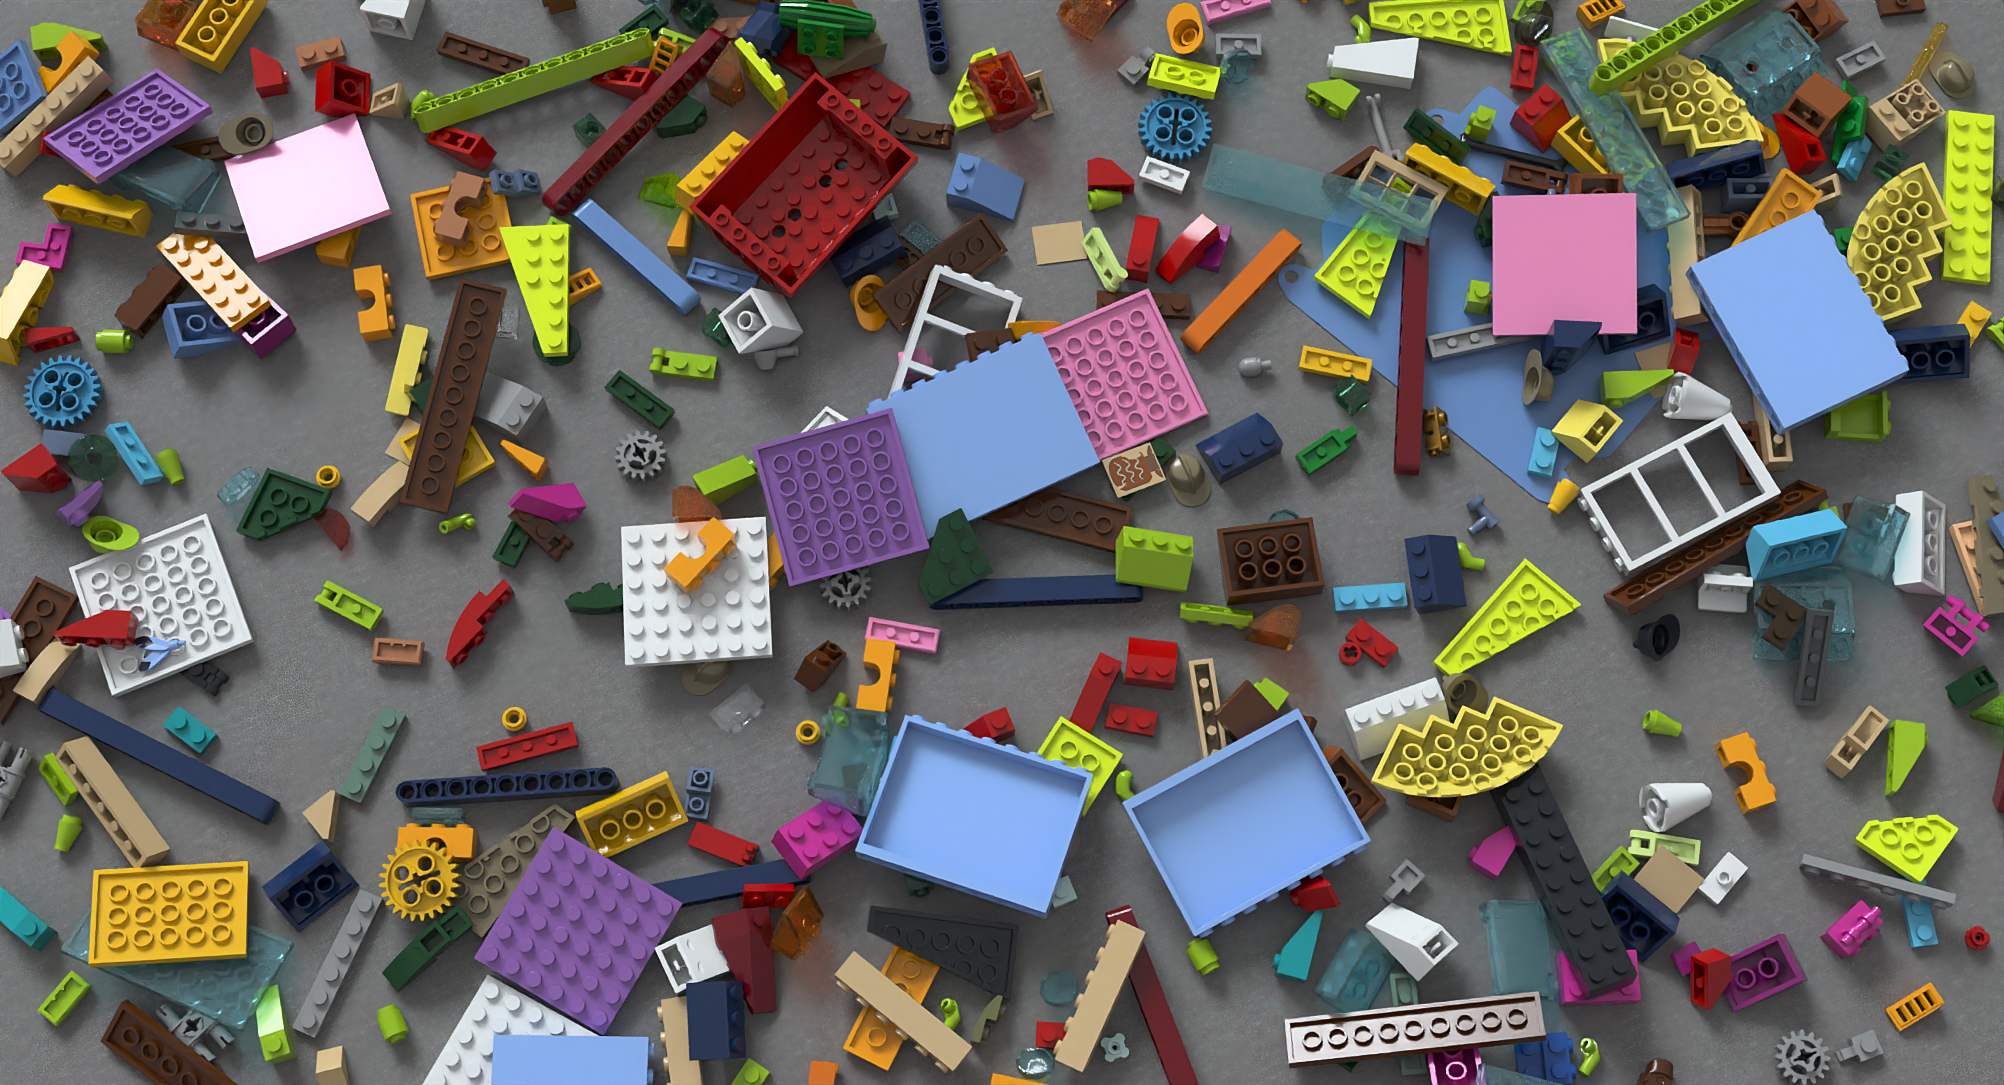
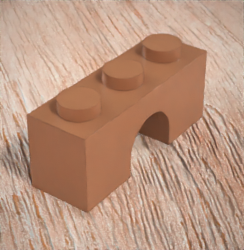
M460 171L457 172L455 179L452 178L449 185L450 192L448 198H445L441 205V216L439 219H436L433 226V232L438 242L465 249L472 226L469 219L458 215L467 206L481 208L488 190L484 178Z

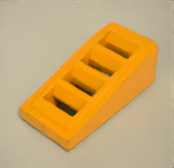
M1589 0L1578 6L1575 14L1585 27L1590 30L1611 16L1621 12L1626 7L1621 0H1612L1616 7H1613L1608 0ZM1603 2L1606 4L1609 10H1606V8L1602 5ZM1598 6L1603 13L1600 14L1596 7ZM1590 10H1592L1596 16H1593L1590 13Z
M660 36L648 69L663 74L665 71L657 67L658 63L666 66L668 69L680 57L684 46ZM665 46L673 49L672 54L664 51ZM661 55L670 58L669 63L660 59Z
M684 208L667 243L670 255H688L693 214Z
M591 267L569 276V287L573 291V293L569 292V307L602 287V283ZM587 277L591 285H587L584 278ZM576 283H579L582 289H579Z
M1018 321L1008 324V328L1012 329L1014 341H1021L1020 337L1029 332H1033L1034 335L1037 333L1042 334L1061 326V323L1056 321Z
M502 440L501 446L504 452L536 480L541 481L548 469L545 458L511 442Z
M1928 983L1884 1011L1898 1032L1940 1008L1945 1002L1933 984ZM1915 997H1917L1925 1010L1922 1011L1914 1000ZM1905 1003H1908L1915 1013L1914 1017L1905 1006ZM1899 1008L1907 1021L1903 1022L1895 1009Z

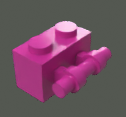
M1950 594L1944 601L1952 607L1947 613L1939 606L1923 626L1963 657L1979 639L1971 631L1977 627L1984 633L1990 625L1983 620L1984 617L1979 613L1975 614L1966 607V603L1962 599L1958 600ZM1957 613L1969 621L1966 627L1954 618Z
M1860 900L1850 907L1820 938L1841 959L1848 955L1853 958L1863 949L1860 944L1866 938L1870 941L1880 932L1878 927L1883 921L1879 916L1882 912L1875 906L1870 909Z

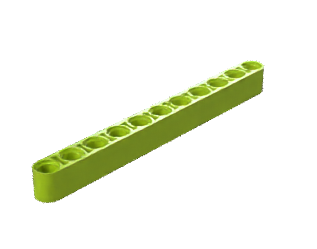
M1707 0L1598 65L1589 83L1590 91L1599 96L1611 92L1761 0Z
M640 28L421 103L414 107L413 113L420 131L429 133L653 55L655 45L649 29Z

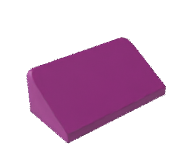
M1217 225L1220 238L1204 250L1205 258L1196 264L1197 268L1215 273L1219 272L1232 227Z

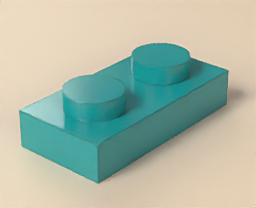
M179 706L163 724L165 728L201 755L207 751L218 737L217 734Z

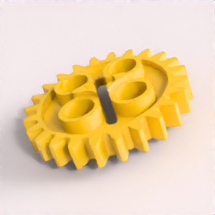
M413 840V847L409 842H404V850L399 847L394 848L397 855H387L391 863L382 864L387 871L386 873L379 874L380 877L385 878V882L380 883L379 887H386V891L381 894V897H389L390 899L385 905H395L393 913H399L402 910L401 918L406 919L409 914L411 921H417L418 916H420L421 921H427L428 914L432 919L437 918L436 911L441 914L446 913L444 905L453 906L449 899L450 897H458V894L453 890L454 888L461 887V884L456 883L455 879L462 875L454 873L459 864H451L450 862L455 856H445L448 850L445 847L438 851L439 843L434 842L431 847L429 840H424L422 845L419 840ZM427 857L432 860V867L428 871L423 868V861ZM403 867L409 870V876L406 880H402L399 874ZM438 870L441 872L438 876L421 881V885L413 884L404 890H400V886L419 880V876H429ZM437 880L441 884V890L439 893L434 894L431 886ZM412 890L416 891L418 895L417 901L413 904L408 900V895Z

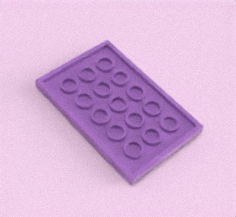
M157 68L43 139L50 149L95 183L100 184L141 157L146 156L157 147L165 144L173 137L184 132L192 125L202 121L213 112L210 105Z

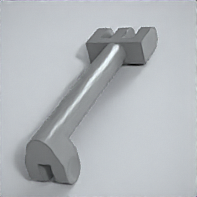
M1375 94L1373 98L1366 96L1365 102L1370 111L1383 154L1402 163L1403 159L1400 149L1391 150L1378 109L1381 103L1380 95Z

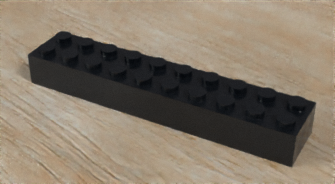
M1537 762L1519 777L1504 785L1490 789L1489 792L1505 827L1509 826L1516 843L1517 853L1585 1000H1589L1632 985L1637 972Z

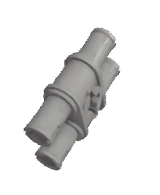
M0 740V779L3 778L5 782H0V821H2L10 801L16 800L15 796L23 779L26 780L27 778L25 771L35 754L19 747L11 767L5 768L3 763L13 745Z
M185 985L179 989L182 993L177 991L174 997L186 1008L187 1014L180 1019L169 1007V1004L166 1003L160 1007L163 1011L156 1010L155 1016L163 1022L170 1033L205 1060L207 1059L209 1062L214 1063L217 1057L203 1044L204 1039L211 1036L223 1051L229 1049L231 1046L228 1043L233 1045L236 1039L222 1026L221 1017H217L207 1006V1002L199 1000L190 991L189 987ZM194 1022L198 1023V1030L196 1032L193 1031L194 1027L192 1025Z

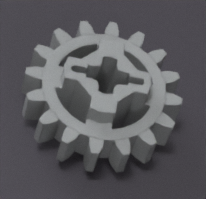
M637 430L634 437L628 433L627 441L620 440L622 447L615 448L616 453L619 454L615 456L616 463H619L617 465L618 470H624L625 478L632 475L634 482H636L638 477H641L643 482H646V476L655 479L654 472L662 473L660 465H666V460L663 457L667 456V452L663 449L665 447L663 441L658 442L659 439L656 434L650 438L649 431L641 435L639 430ZM637 451H639V453L642 454V456H644L645 462L642 460V458L640 459V457L637 454ZM656 457L654 463L651 465L652 459Z
M861 567L850 570L857 575L847 571L839 573L835 578H832L834 575L821 578L820 581L823 583L819 587L820 591H825L822 594L823 599L830 598L828 601L829 606L837 603L838 610H841L842 606L845 605L847 610L850 611L852 604L859 608V600L861 599L866 602L867 596L865 593H871V587L867 586L872 584L871 578L867 577L869 575L868 569L862 570ZM844 576L846 581H848L847 592H845V587H843ZM856 590H859V592L852 597V595L854 594V592H855ZM834 593H838L843 598L837 597Z
M1799 1030L1797 1036L1791 1031L1787 1033L1788 1038L1783 1036L1779 1039L1782 1045L1778 1044L1774 1047L1779 1054L1774 1055L1773 1059L1779 1060V1064L1775 1066V1069H1782L1784 1071L1780 1076L1781 1078L1789 1076L1790 1084H1794L1798 1080L1799 1085H1806L1807 1082L1813 1085L1816 1083V1079L1821 1080L1824 1078L1821 1071L1826 1072L1829 1070L1825 1062L1830 1061L1831 1057L1824 1055V1052L1829 1048L1820 1046L1822 1038L1814 1040L1813 1032L1805 1036L1804 1030ZM1804 1043H1807V1044L1810 1045L1812 1048H1809V1047L1805 1046ZM1789 1047L1790 1053L1788 1058L1786 1059V1052ZM1810 1055L1804 1061L1798 1060L1794 1062V1059L1798 1058V1056ZM1817 1058V1065L1815 1068L1813 1064L1815 1062V1059ZM1791 1068L1798 1070L1800 1074L1796 1073Z

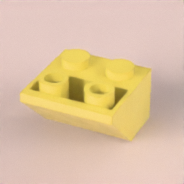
M1578 399L1550 433L1588 463L1623 420L1605 405Z

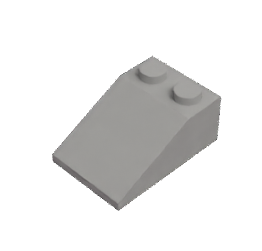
M487 372L484 377L474 419L522 445L547 408V405L542 396L530 389Z

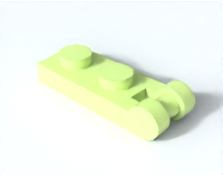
M1092 228L1081 243L1104 287L1109 292L1114 293L1120 287L1119 283L1127 278L1128 273L1124 268L1120 267L1100 228Z
M1630 830L1629 839H1631V847H1628V852L1633 857L1650 859L1658 848L1663 845L1686 865L1697 866L1699 864L1701 840L1641 830ZM1641 841H1648V849L1641 848Z

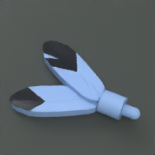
M148 636L136 638L134 640L136 646L140 649L153 651L141 661L139 671L147 672L152 670L171 651L180 649L182 645H185L186 641L176 639L167 642Z

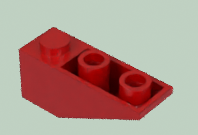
M1784 113L1772 114L1792 173L1795 175L1812 174L1827 161L1821 142L1815 135Z
M105 610L55 631L54 636L65 646L73 647L77 644H85L89 647L99 648L101 645H110L113 648L123 649L125 646H134L138 618L132 611Z

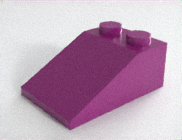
M262 290L261 292L270 300L272 305L234 332L260 360L297 331L289 315Z
M1778 934L1731 956V981L1725 988L1724 993L1733 1011L1737 1012L1808 981L1786 935Z

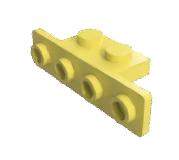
M409 324L405 325L385 406V411L388 413L402 416L409 415L412 402L408 397L409 391L421 383L422 373L419 372L420 365H425L428 351H424L428 336L427 328Z

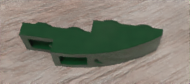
M610 582L597 583L591 587V590L583 593L575 592L568 597L569 599L564 600L569 612L588 615H607L624 612L623 583L618 585L615 590L612 589Z
M457 905L441 920L434 921L396 956L382 974L394 989L400 992L436 962L440 954L472 929L475 924L463 909Z

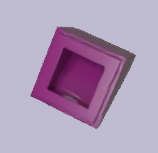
M1692 942L1670 954L1683 976L1691 973V955L1700 953L1701 950L1695 942Z

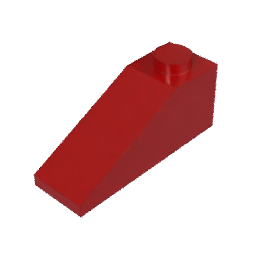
M621 66L592 76L590 82L632 101H636L658 77L651 69Z
M449 126L432 131L425 140L427 144L470 167L482 171L486 170L497 154L482 136Z
M1136 216L1125 269L1128 273L1127 280L1147 283L1158 230V218Z
M1101 652L1099 653L1069 721L1091 733L1121 671V661Z

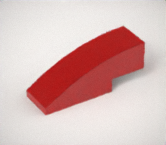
M1203 214L1200 215L1171 245L1155 269L1156 274L1170 285L1205 258L1204 250L1220 238L1218 226Z

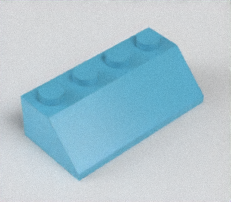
M1831 509L1753 526L1746 542L1753 580L1757 581L1832 563L1847 530V526Z

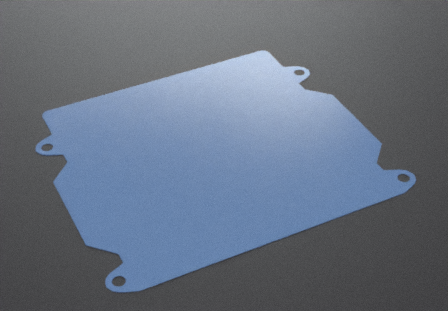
M1489 86L1482 89L1460 114L1437 108L1426 112L1429 117L1433 115L1441 116L1444 120L1441 126L1460 139V135L1466 130L1471 113H1477L1478 107L1481 105L1497 111L1486 142L1483 143L1552 160L1564 158L1552 146L1546 152L1541 153L1510 125L1514 112L1519 106L1494 87ZM1471 149L1460 166L1468 168L1480 178L1490 180L1496 186L1494 191H1498L1499 196L1547 195L1501 184L1506 160L1537 167L1542 166ZM1569 162L1563 168V172L1568 174L1567 183L1564 184L1565 189L1569 188L1570 173H1580ZM1377 166L1370 176L1387 184L1393 173L1385 169L1380 170L1379 166ZM1397 176L1399 179H1401L1402 181H1404L1406 184H1408L1409 186H1411V187L1413 188L1414 184H1412V183H1410V182L1404 180L1403 178ZM1367 180L1362 189L1363 192L1377 199L1384 190L1383 187ZM1549 180V184L1555 185L1554 181ZM1418 187L1413 196L1414 199L1427 206H1430L1435 195ZM1637 197V289L1655 284L1666 293L1670 336L1607 355L1603 353L1596 336L1589 351L1565 373L1553 376L1554 389L1551 400L1548 402L1533 401L1530 405H1524L1522 402L1525 361L1532 349L1538 350L1541 354V344L1545 337L1431 361L1425 341L1423 408L1425 410H1434L1433 406L1436 405L1445 411L1449 420V424L1446 427L1537 500L1546 503L1550 502L1557 482H1561L1563 478L1571 481L1564 470L1565 467L1573 459L1581 458L1559 441L1551 478L1527 473L1535 433L1538 427L1553 430L1578 399L1601 404L1598 380L1602 373L1611 371H1640L1641 368L1635 353L1672 342L1675 327L1699 333V341H1710L1718 334V330L1711 318L1710 321H1706L1711 326V332L1707 335L1701 334L1698 331L1700 323L1683 327L1672 318L1671 307L1673 306V298L1669 291L1672 283L1668 271L1670 255L1667 251L1669 236L1665 227L1667 220ZM1347 198L1321 226L1323 262L1315 270L1297 264H1288L1279 271L1278 282L1289 301L1359 357L1372 359L1371 366L1397 387L1405 236H1421L1404 227L1401 228L1370 319L1366 318L1313 280L1314 275L1369 210ZM1446 199L1442 200L1422 236L1429 237L1425 339L1427 336L1493 322V293L1487 315L1464 312L1466 292L1471 279L1489 282V291L1493 292V245L1482 248L1480 240H1476L1474 227L1479 219L1478 216ZM1411 202L1407 215L1421 221L1427 210ZM1705 250L1706 258L1713 256ZM1288 271H1294L1298 274V280L1295 283H1289L1285 280V274ZM1651 392L1621 408L1610 409L1623 422L1593 458L1610 457L1661 397L1653 399Z

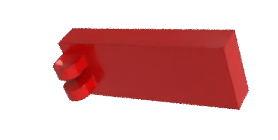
M700 822L696 823L688 841L689 847L741 867L751 865L759 849L757 844Z

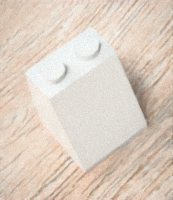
M366 0L361 5L360 11L369 31L413 40L426 0Z
M752 287L718 315L739 354L788 346L803 333L782 294Z
M11 619L0 620V678L27 671L26 662L29 661L28 653L22 645V639H24L23 629L21 625H17Z

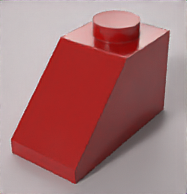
M250 48L255 88L261 99L288 94L287 85L290 84L288 71H284L279 62L257 48Z
M1097 157L1087 161L1088 192L1093 191V189L1121 191L1122 194L1134 193V179L1111 159Z
M1675 327L1667 359V369H1674V374L1681 372L1691 375L1699 353V333Z
M1006 707L983 715L962 729L972 733L974 737L980 739L988 737L995 740L996 743L1015 736V727Z
M1308 875L1300 879L1302 884L1291 889V893L1288 894L1292 904L1295 907L1299 906L1305 912L1341 905L1331 883L1320 875L1312 879Z
M1715 948L1691 955L1692 1003L1706 1010H1711L1731 981V956Z

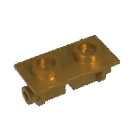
M1435 405L1433 406L1434 410L1424 411L1425 415L1422 416L1425 432L1434 433L1433 435L1425 436L1427 452L1430 453L1431 457L1440 456V452L1451 456L1450 447H1452V441L1446 427L1449 424L1448 416L1445 411Z

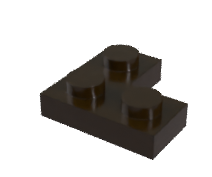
M1768 584L1754 603L1757 608L1774 618L1761 638L1780 651H1783L1806 619L1807 609L1771 584Z

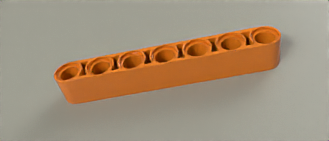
M1285 228L1282 229L1185 330L1180 340L1197 354L1202 353L1301 248L1302 242Z

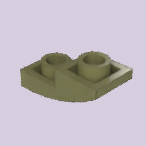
M997 995L982 1012L973 1030L970 1044L980 1046L981 1040H987L990 1026L986 1025V1022L996 1024L998 1018L1003 1019L1006 1004L1002 1003L1003 996Z

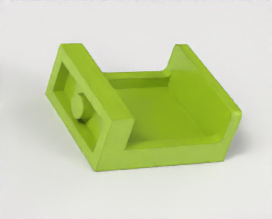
M1881 391L1878 395L1866 394L1825 413L1824 439L1882 442L1891 432V421H1888L1891 401L1887 399V391Z

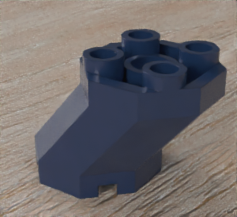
M758 1L756 11L739 29L735 41L742 37L746 43L751 42L758 53L779 57L783 43L795 29L778 23L780 5Z

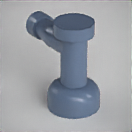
M1481 493L1466 504L1469 510H1476L1481 516L1473 526L1467 528L1472 536L1485 526L1491 529L1500 521L1498 517L1495 518L1483 504L1485 498Z

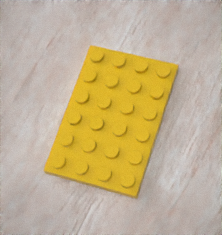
M249 862L94 870L88 960L90 968L247 958Z

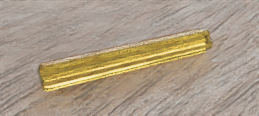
M1941 21L1937 22L1900 88L1915 79H1920L1948 29L1947 24Z

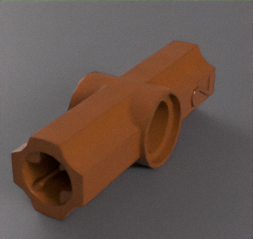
M1734 212L1731 215L1703 216L1704 237H1727L1735 240L1751 215H1746L1743 212ZM1732 223L1737 224L1740 228L1734 227Z

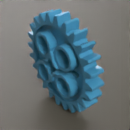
M1168 92L1167 99L1159 95V102L1151 99V106L1145 105V112H1141V120L1138 122V127L1140 128L1138 136H1143L1141 144H1147L1146 151L1153 149L1152 157L1160 154L1161 161L1168 157L1170 164L1173 163L1174 158H1177L1181 164L1183 157L1188 161H1191V154L1198 157L1199 150L1205 151V143L1209 144V136L1212 134V128H1210L1212 120L1208 119L1209 112H1203L1204 104L1196 106L1198 99L1196 98L1192 102L1189 101V94L1183 99L1181 94L1177 93L1176 98H1173L1170 92ZM1178 110L1176 144L1171 145L1174 112ZM1166 114L1169 118H1162L1160 115ZM1190 117L1192 120L1186 121L1183 118ZM1165 135L1168 138L1160 139L1158 136ZM1186 137L1189 138L1190 141L1185 142L1182 141L1180 138Z
M59 355L58 362L49 358V365L41 362V370L33 369L36 374L35 377H27L31 384L24 385V388L28 391V393L23 394V397L28 400L24 404L30 409L29 414L35 417L39 424L43 422L47 428L52 424V427L58 430L61 424L65 430H68L69 423H72L76 428L78 420L86 423L84 417L86 414L94 416L90 411L92 408L99 409L95 401L102 400V397L98 394V392L103 391V388L99 385L102 380L99 376H96L98 374L96 370L91 368L92 366L88 362L84 363L80 357L74 360L69 355L65 361ZM58 377L56 382L50 383L53 378ZM81 380L79 385L73 386L76 381ZM53 399L49 405H45L48 400ZM72 402H76L72 408H68Z

